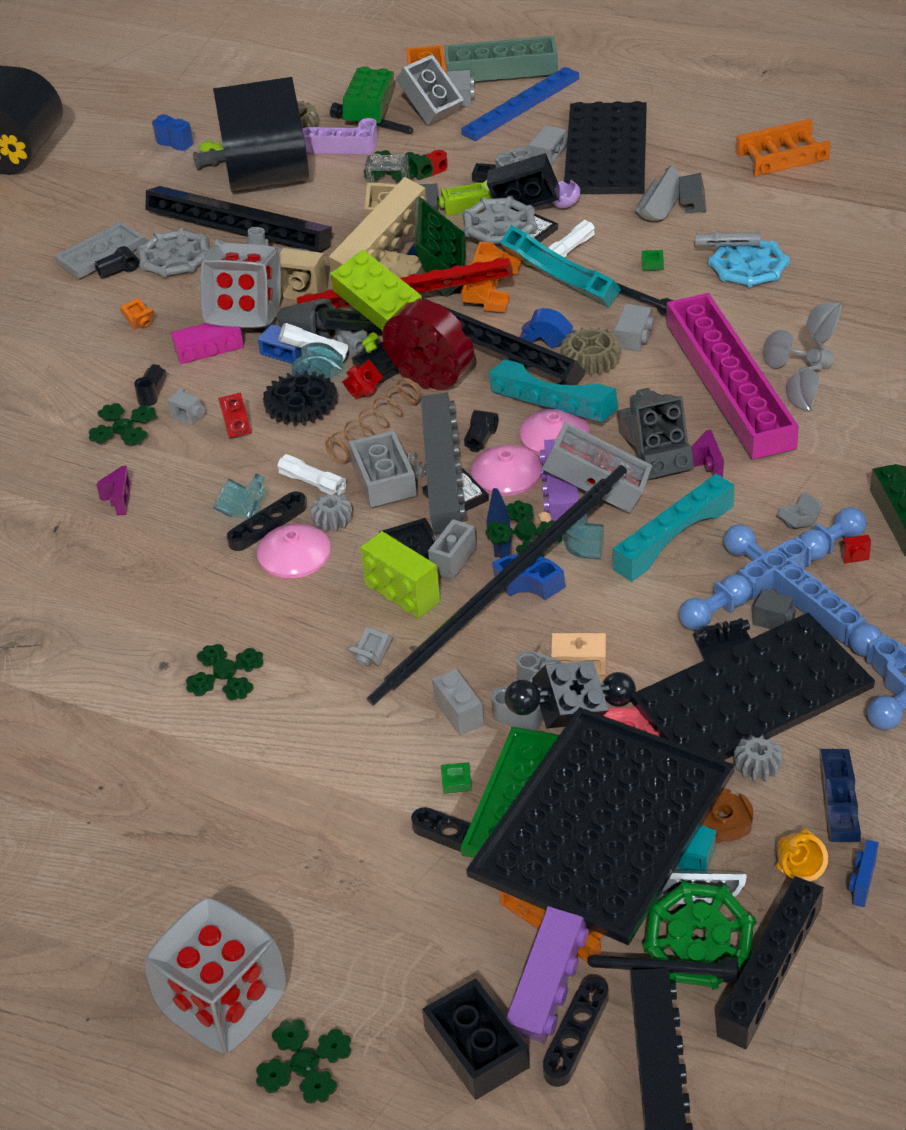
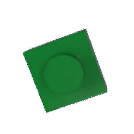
M663 250L642 251V270L654 271L664 269Z
M469 762L441 765L443 794L472 791Z

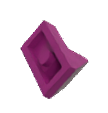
M706 430L691 446L694 467L705 465L706 470L710 471L712 476L718 474L723 477L724 459L712 431Z
M126 465L119 467L96 484L100 500H110L111 506H115L117 516L127 515L131 481Z

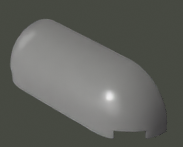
M672 165L665 169L666 172L659 181L656 178L652 181L636 206L635 210L642 218L649 221L664 219L679 197L680 176Z
M674 870L656 902L678 887L680 881L687 880V883L719 887L726 885L730 887L729 891L736 897L745 886L747 874L735 871ZM692 896L693 903L705 902L713 904L715 899ZM682 898L676 904H685L684 898Z

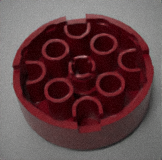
M417 299L415 302H406L384 325L382 333L383 347L389 358L397 367L401 376L418 383L423 389H429L430 387L435 390H445L452 387L469 369L474 359L473 344L470 336L466 337L462 331V323L447 309L432 301Z

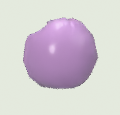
M570 180V184L559 181V200L552 203L560 209L568 208L579 199L580 187L572 180Z

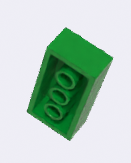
M365 66L357 68L343 97V120L361 121L365 118H373L376 120V123L380 124L393 95L394 71H389L385 68L375 70Z

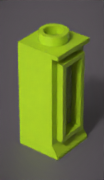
M486 180L483 183L447 188L446 190L441 188V196H438L440 209L443 208L446 216L463 213L465 209H470L480 202L481 198L493 199Z

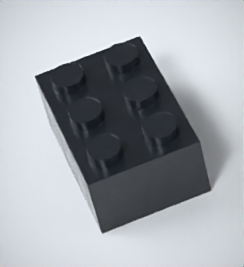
M546 153L488 171L487 186L493 199L513 196L514 200L525 205H531L533 208L559 200L560 185Z
M476 978L422 1009L425 1031L475 1100L530 1068L527 1044Z

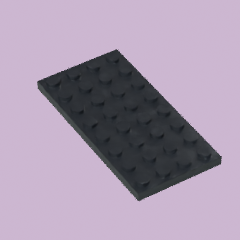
M647 102L570 103L564 183L570 184V180H572L580 187V194H645Z
M808 612L635 692L632 695L631 703L638 709L651 727L659 733L660 737L724 761L734 756V751L739 746L741 739L748 740L750 734L755 738H759L763 734L764 739L767 740L874 688L875 680Z

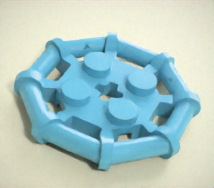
M760 240V246H719L714 255L709 257L708 264L714 268L722 282L729 281L752 288L753 285L778 281L784 268L790 264V258L781 251L777 242Z

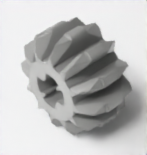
M337 492L333 495L326 493V496H317V501L312 502L311 520H313L317 528H324L325 532H328L330 529L336 532L337 528H345L346 524L351 522L352 507L345 495L338 496Z
M750 734L748 740L741 739L739 746L734 751L736 771L742 772L743 778L751 776L754 782L758 778H762L767 782L769 776L776 777L778 770L781 769L783 764L780 745L775 744L773 738L764 739L763 734L759 738H755Z

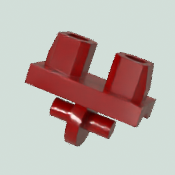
M241 392L218 398L228 438L252 433Z

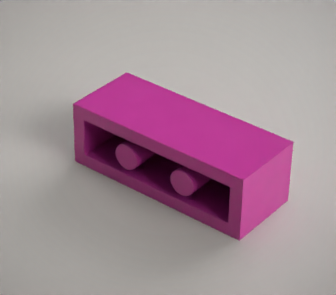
M204 323L171 332L174 350L180 365L244 348L240 327H225Z

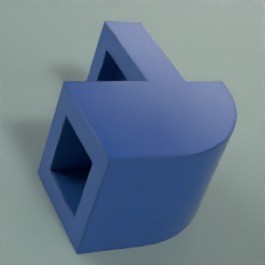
M541 308L535 310L531 320L522 326L520 338L531 342L541 337L553 349L562 344L567 334H571L573 325L560 312L549 308Z

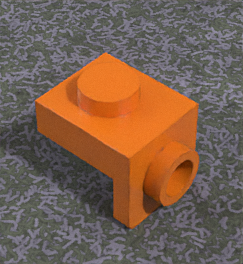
M140 298L121 306V313L134 330L140 327L144 328L153 321L154 310L152 307L147 309Z

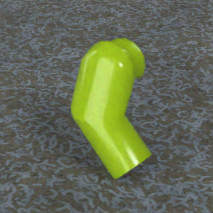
M370 333L363 340L362 347L365 348L367 353L377 350V344H379L378 335Z

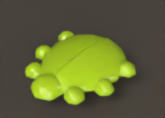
M207 140L199 145V149L202 152L209 151L211 148L217 151L222 150L223 145L221 146L219 142L215 143Z

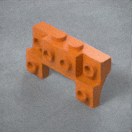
M479 242L473 261L469 262L468 265H472L475 262L493 261L496 258H509L513 274H518L522 260L502 251L492 242ZM499 279L467 284L462 289V302L484 304V311L506 312L510 298L509 293L496 291Z

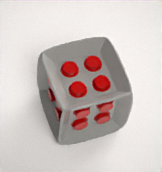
M226 243L212 246L202 258L200 271L201 311L204 322L216 326L257 328L270 325L278 314L281 298V266L278 249L267 245Z
M211 898L199 901L184 913L154 944L144 964L151 994L162 1012L185 1032L221 1053H228L235 1049L255 1030L279 1002L286 987V975L278 945L272 937L252 920L226 904Z

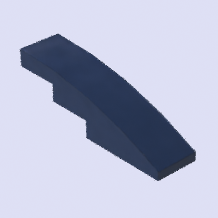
M493 488L486 524L488 526V523L491 521L505 522L507 527H510V520L504 500L498 488ZM511 538L509 543H493L494 557L503 558L512 555Z
M820 749L823 791L830 842H860L861 830L858 820V802L855 793V775L849 749Z

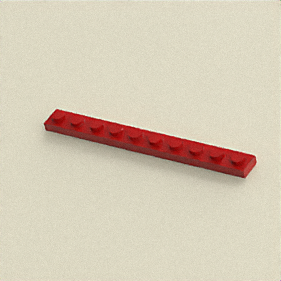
M496 258L493 261L475 262L467 266H454L450 269L432 270L424 274H411L400 279L416 292L424 293L513 276V268L509 258ZM332 289L322 293H308L297 297V304L325 298L333 301L331 302L332 306L337 308L351 306Z

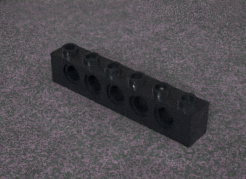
M797 876L793 878L718 1015L717 1037L747 1050L821 910L824 887Z

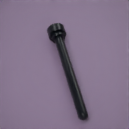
M336 102L332 104L330 108V116L332 118H343V104ZM382 119L380 124L377 123V126L406 134L413 133V128L407 125Z
M616 283L621 289L620 294L656 307L661 315L667 317V302L674 300L669 298L660 300Z
M591 955L587 959L588 965L593 968L622 970L668 968L669 973L718 976V979H723L724 983L736 984L738 980V958L725 957V960H718V963Z

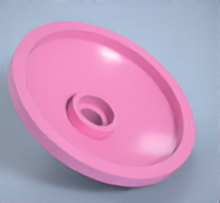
M547 408L533 413L524 420L519 431L520 441L525 448L540 456V450H544V440L556 439L564 422L589 434L590 427L585 418L558 409Z
M512 444L497 445L483 451L474 459L471 465V477L489 494H492L493 488H498L501 496H512L530 490L539 482L542 476V464L540 463V458L525 447Z
M302 523L286 524L275 528L262 538L257 547V559L261 568L267 573L280 578H300L310 575L322 568L331 554L328 536L319 528Z

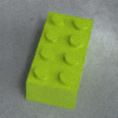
M364 249L330 273L334 292L382 331L385 323L403 304L422 299L418 292Z

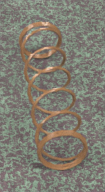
M401 378L398 380L397 385L391 386L388 389L386 397H378L374 400L372 409H363L359 414L358 421L351 420L347 422L344 433L336 432L325 442V447L330 457L340 464H345L349 461L350 454L348 448L340 439L334 436L344 434L348 444L347 436L356 440L346 433V428L350 423L358 422L362 433L366 437L369 436L366 435L361 424L365 425L374 435L372 429L360 421L363 412L373 411L378 424L384 428L389 427L385 416L374 410V405L379 399H387L390 410L396 416L401 417L403 415L401 407L395 401L388 398V393L391 389L397 387L399 394L405 401L411 405H416L421 400V392L416 383L408 378ZM401 381H407L415 388L418 394L417 401L412 392L400 386ZM401 388L408 391L414 398V401L407 398ZM388 400L397 405L401 411L400 415L394 412ZM375 412L385 419L387 426H383L379 422ZM332 440L344 449L347 457L345 461L338 459L332 448Z

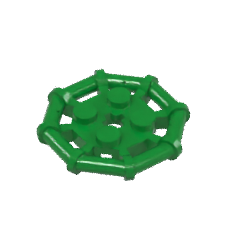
M687 880L680 881L678 887L654 903L649 911L645 943L642 944L643 951L648 953L652 959L669 960L663 952L668 948L679 961L717 963L718 960L725 956L738 958L739 971L746 966L751 957L753 928L756 925V920L753 915H749L729 891L730 887L726 885L719 887L687 883ZM692 896L715 899L712 905H708L705 902L693 903ZM684 898L686 906L674 915L666 911ZM723 904L726 905L737 920L729 922L719 911ZM660 921L669 924L668 936L664 939H658ZM695 929L705 930L706 940L701 941L699 938L693 940L691 938L694 935L693 931ZM732 932H740L739 949L730 946ZM669 973L670 981L675 980L676 983L711 987L712 990L719 989V985L724 982L723 979H718V976Z

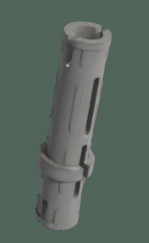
M715 231V233H696L695 242L696 247L760 246V232L720 233Z

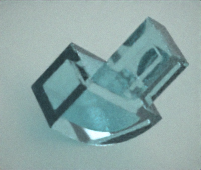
M313 342L301 347V358H297L292 364V376L295 375L296 371L299 374H303L307 370L309 375L315 371L318 375L324 374V378L331 379L343 369V355L325 343Z
M256 473L246 487L229 478L220 490L213 509L231 518L247 519L255 515L263 497L264 488L261 486L264 477Z
M586 513L564 533V545L567 551L579 558L601 560L604 545V524L588 523Z

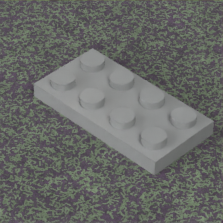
M121 221L54 257L57 264L79 279L96 270L95 261L113 255L119 247L126 246L131 251L137 250L138 246L144 245L146 240L143 235Z

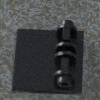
M738 618V620L730 621V625L727 621H724L722 627L720 623L705 627L700 626V629L693 633V637L703 659L706 660L751 639L747 630H750V624L747 619Z

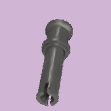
M211 148L206 152H193L196 169L198 170L202 166L207 165L216 166L218 162L225 161L224 150L215 151V149Z

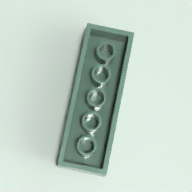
M554 36L444 45L446 70H470V77H474V83L485 80H513L519 77L550 76L558 71V53Z

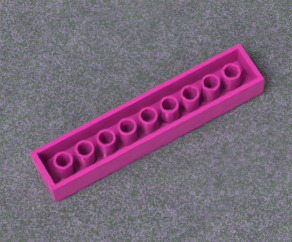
M705 293L667 302V326L752 460L797 449L798 424L711 295Z

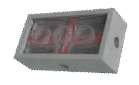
M564 422L542 469L553 476L571 483L575 487L589 491L599 480L605 479L618 466L623 465L627 469V473L612 486V490L602 499L615 505L618 509L631 513L643 493L652 465Z

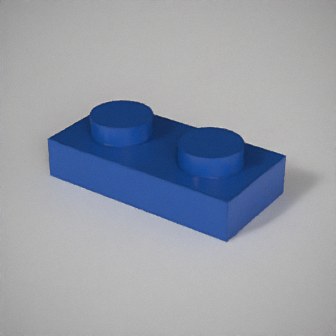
M867 840L864 851L858 850L855 868H858L859 872L858 874L852 873L849 891L854 892L853 905L865 907L876 864L879 842Z

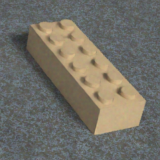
M404 177L329 256L330 273L362 249L379 262L387 251L393 252L395 249H398L402 241L414 231L416 198L420 196L426 201L425 187Z

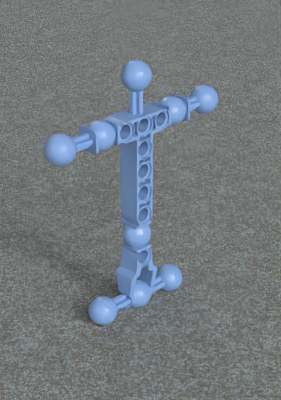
M854 507L843 508L837 513L834 524L827 529L817 523L814 525V529L806 530L799 537L796 536L794 539L787 540L768 552L756 544L755 533L750 527L742 524L730 527L723 539L725 548L733 555H747L753 561L746 564L743 570L739 569L738 574L727 576L721 583L716 582L714 584V595L705 600L697 597L687 599L681 605L678 613L682 625L687 629L696 631L700 629V626L705 627L710 623L712 613L723 607L731 613L734 611V607L743 606L749 599L760 596L763 589H774L780 594L793 597L794 606L804 614L809 612L829 634L840 642L845 643L847 647L850 646L857 655L867 657L866 662L872 663L873 668L885 679V687L897 694L894 698L884 695L872 700L867 709L870 723L875 728L885 731L896 728L902 721L903 711L906 710V677L901 672L906 673V647L896 640L888 638V635H883L877 626L866 623L867 619L861 617L854 607L804 569L805 566L811 565V561L820 560L827 553L831 554L834 541L838 538L860 536L865 531L867 525L866 517L862 511Z

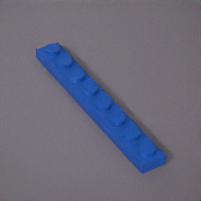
M569 67L561 68L556 73L462 127V135L473 141L479 140L579 80V72Z

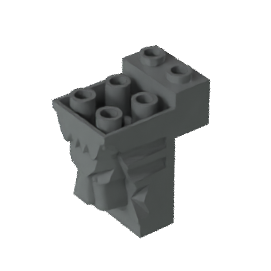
M650 388L640 389L636 391L635 395L630 397V408L616 410L619 433L636 448L637 458L652 465L648 479L694 469L692 448L688 444L682 396L662 395L651 391Z

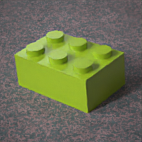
M383 531L360 547L364 582L368 588L379 592L388 601L396 603L405 612L411 613L417 618L422 617L440 603L436 564Z

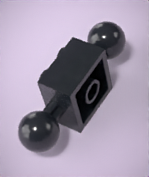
M594 661L545 664L532 678V682L528 680L512 682L505 691L504 699L507 708L517 715L531 714L540 705L546 729L566 727L579 707L605 715L609 711L606 702L616 707L629 704L632 700V695L636 692V685L634 680L624 672H613L600 683Z

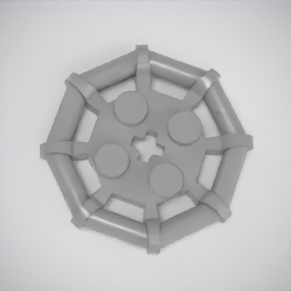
M513 196L497 199H487L484 197L476 205L463 211V232L467 237H473L481 242L500 244L501 239L511 225L527 234L534 233L538 227L534 217L535 209L531 205H525L514 200Z
M185 228L161 234L158 232L154 233L150 240L144 245L138 246L136 250L140 260L139 268L144 272L150 271L162 275L163 278L186 272L191 274L202 264V258L209 250L208 237L205 234L199 235L186 231Z

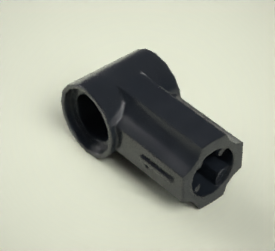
M121 246L113 255L95 261L94 265L99 277L103 279L121 271H135L139 266V259L130 248Z
M152 364L150 368H147L143 377L136 379L134 382L137 402L140 406H152L158 400L157 392L166 378V370L162 369L160 365Z
M474 410L471 415L470 428L464 438V446L468 447L472 452H479V450L484 449L490 434H495L497 431L498 413Z

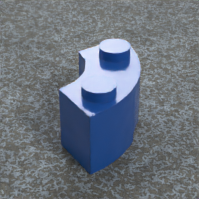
M519 554L509 555L492 562L494 576ZM539 556L504 591L509 596L519 592H530L546 600L566 587L564 571L553 561Z

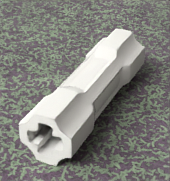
M583 220L572 228L568 235L560 241L554 242L548 248L566 257L568 252L595 235V227L591 222Z
M288 323L283 324L278 341L312 351L337 362H343L348 351V344L327 339Z
M285 454L278 462V473L295 480H302L318 487L320 491L329 495L337 492L338 496L345 492L347 486L346 478L307 465L303 460L289 454Z

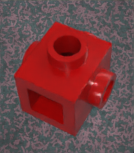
M367 360L359 367L356 364L346 372L348 377L342 383L347 388V391L355 399H358L362 395H365V397L371 395L376 390L375 385L383 376L371 361Z

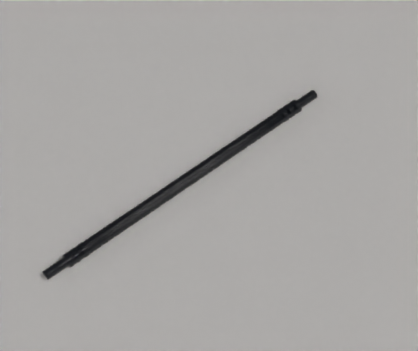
M620 465L608 477L599 480L384 678V682L366 698L367 701L374 706L391 689L395 690L604 498L612 490V486L627 473V469Z

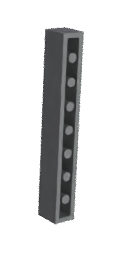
M448 392L421 397L429 512L434 534L442 533L452 519L463 522L462 519L467 518L465 504H461L465 503L463 488H461L464 487L462 474L459 473L462 472L460 458H458L461 455L458 444L459 436L456 429L458 428L454 400L450 401Z

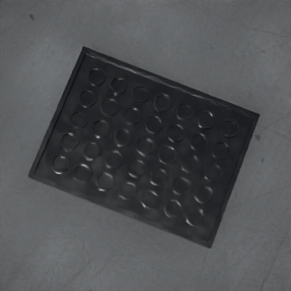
M579 707L467 867V877L544 910H547L549 906L584 918L586 928L629 946L733 775L734 764Z

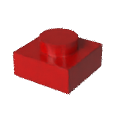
M869 535L843 538L841 557L844 564L869 560L871 550Z

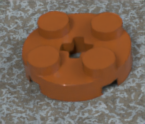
M724 788L702 824L716 830V844L722 841L728 842L740 839L751 832L754 814L753 806L749 799L741 793L737 796L736 794H731L730 789ZM719 812H724L725 815H731L728 818H721L719 817Z

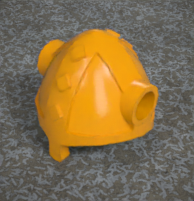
M804 827L800 832L784 836L778 841V862L775 867L792 879L797 876L807 881H813L825 872L828 865L826 847L819 838Z

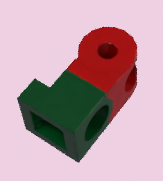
M434 150L430 154L421 156L416 154L409 156V169L414 172V177L417 180L445 172L448 168L447 153L443 150Z

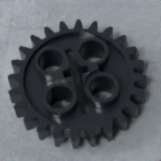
M305 370L303 374H299L296 371L293 376L287 373L286 378L279 376V382L271 381L272 386H267V391L263 392V403L266 413H269L270 418L275 417L276 422L283 419L285 425L289 421H292L293 426H295L300 421L302 425H305L307 420L311 423H314V418L322 420V414L329 415V410H334V404H337L335 383L331 382L330 378H324V374L317 376L315 371L311 375Z

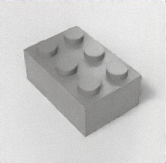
M433 54L403 67L396 79L428 126L456 113L464 102V98Z
M394 430L349 441L351 463L370 508L417 496L415 474Z

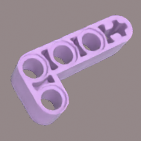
M373 118L362 119L359 122L358 128H303L306 153L370 154L374 152L378 142L377 123Z

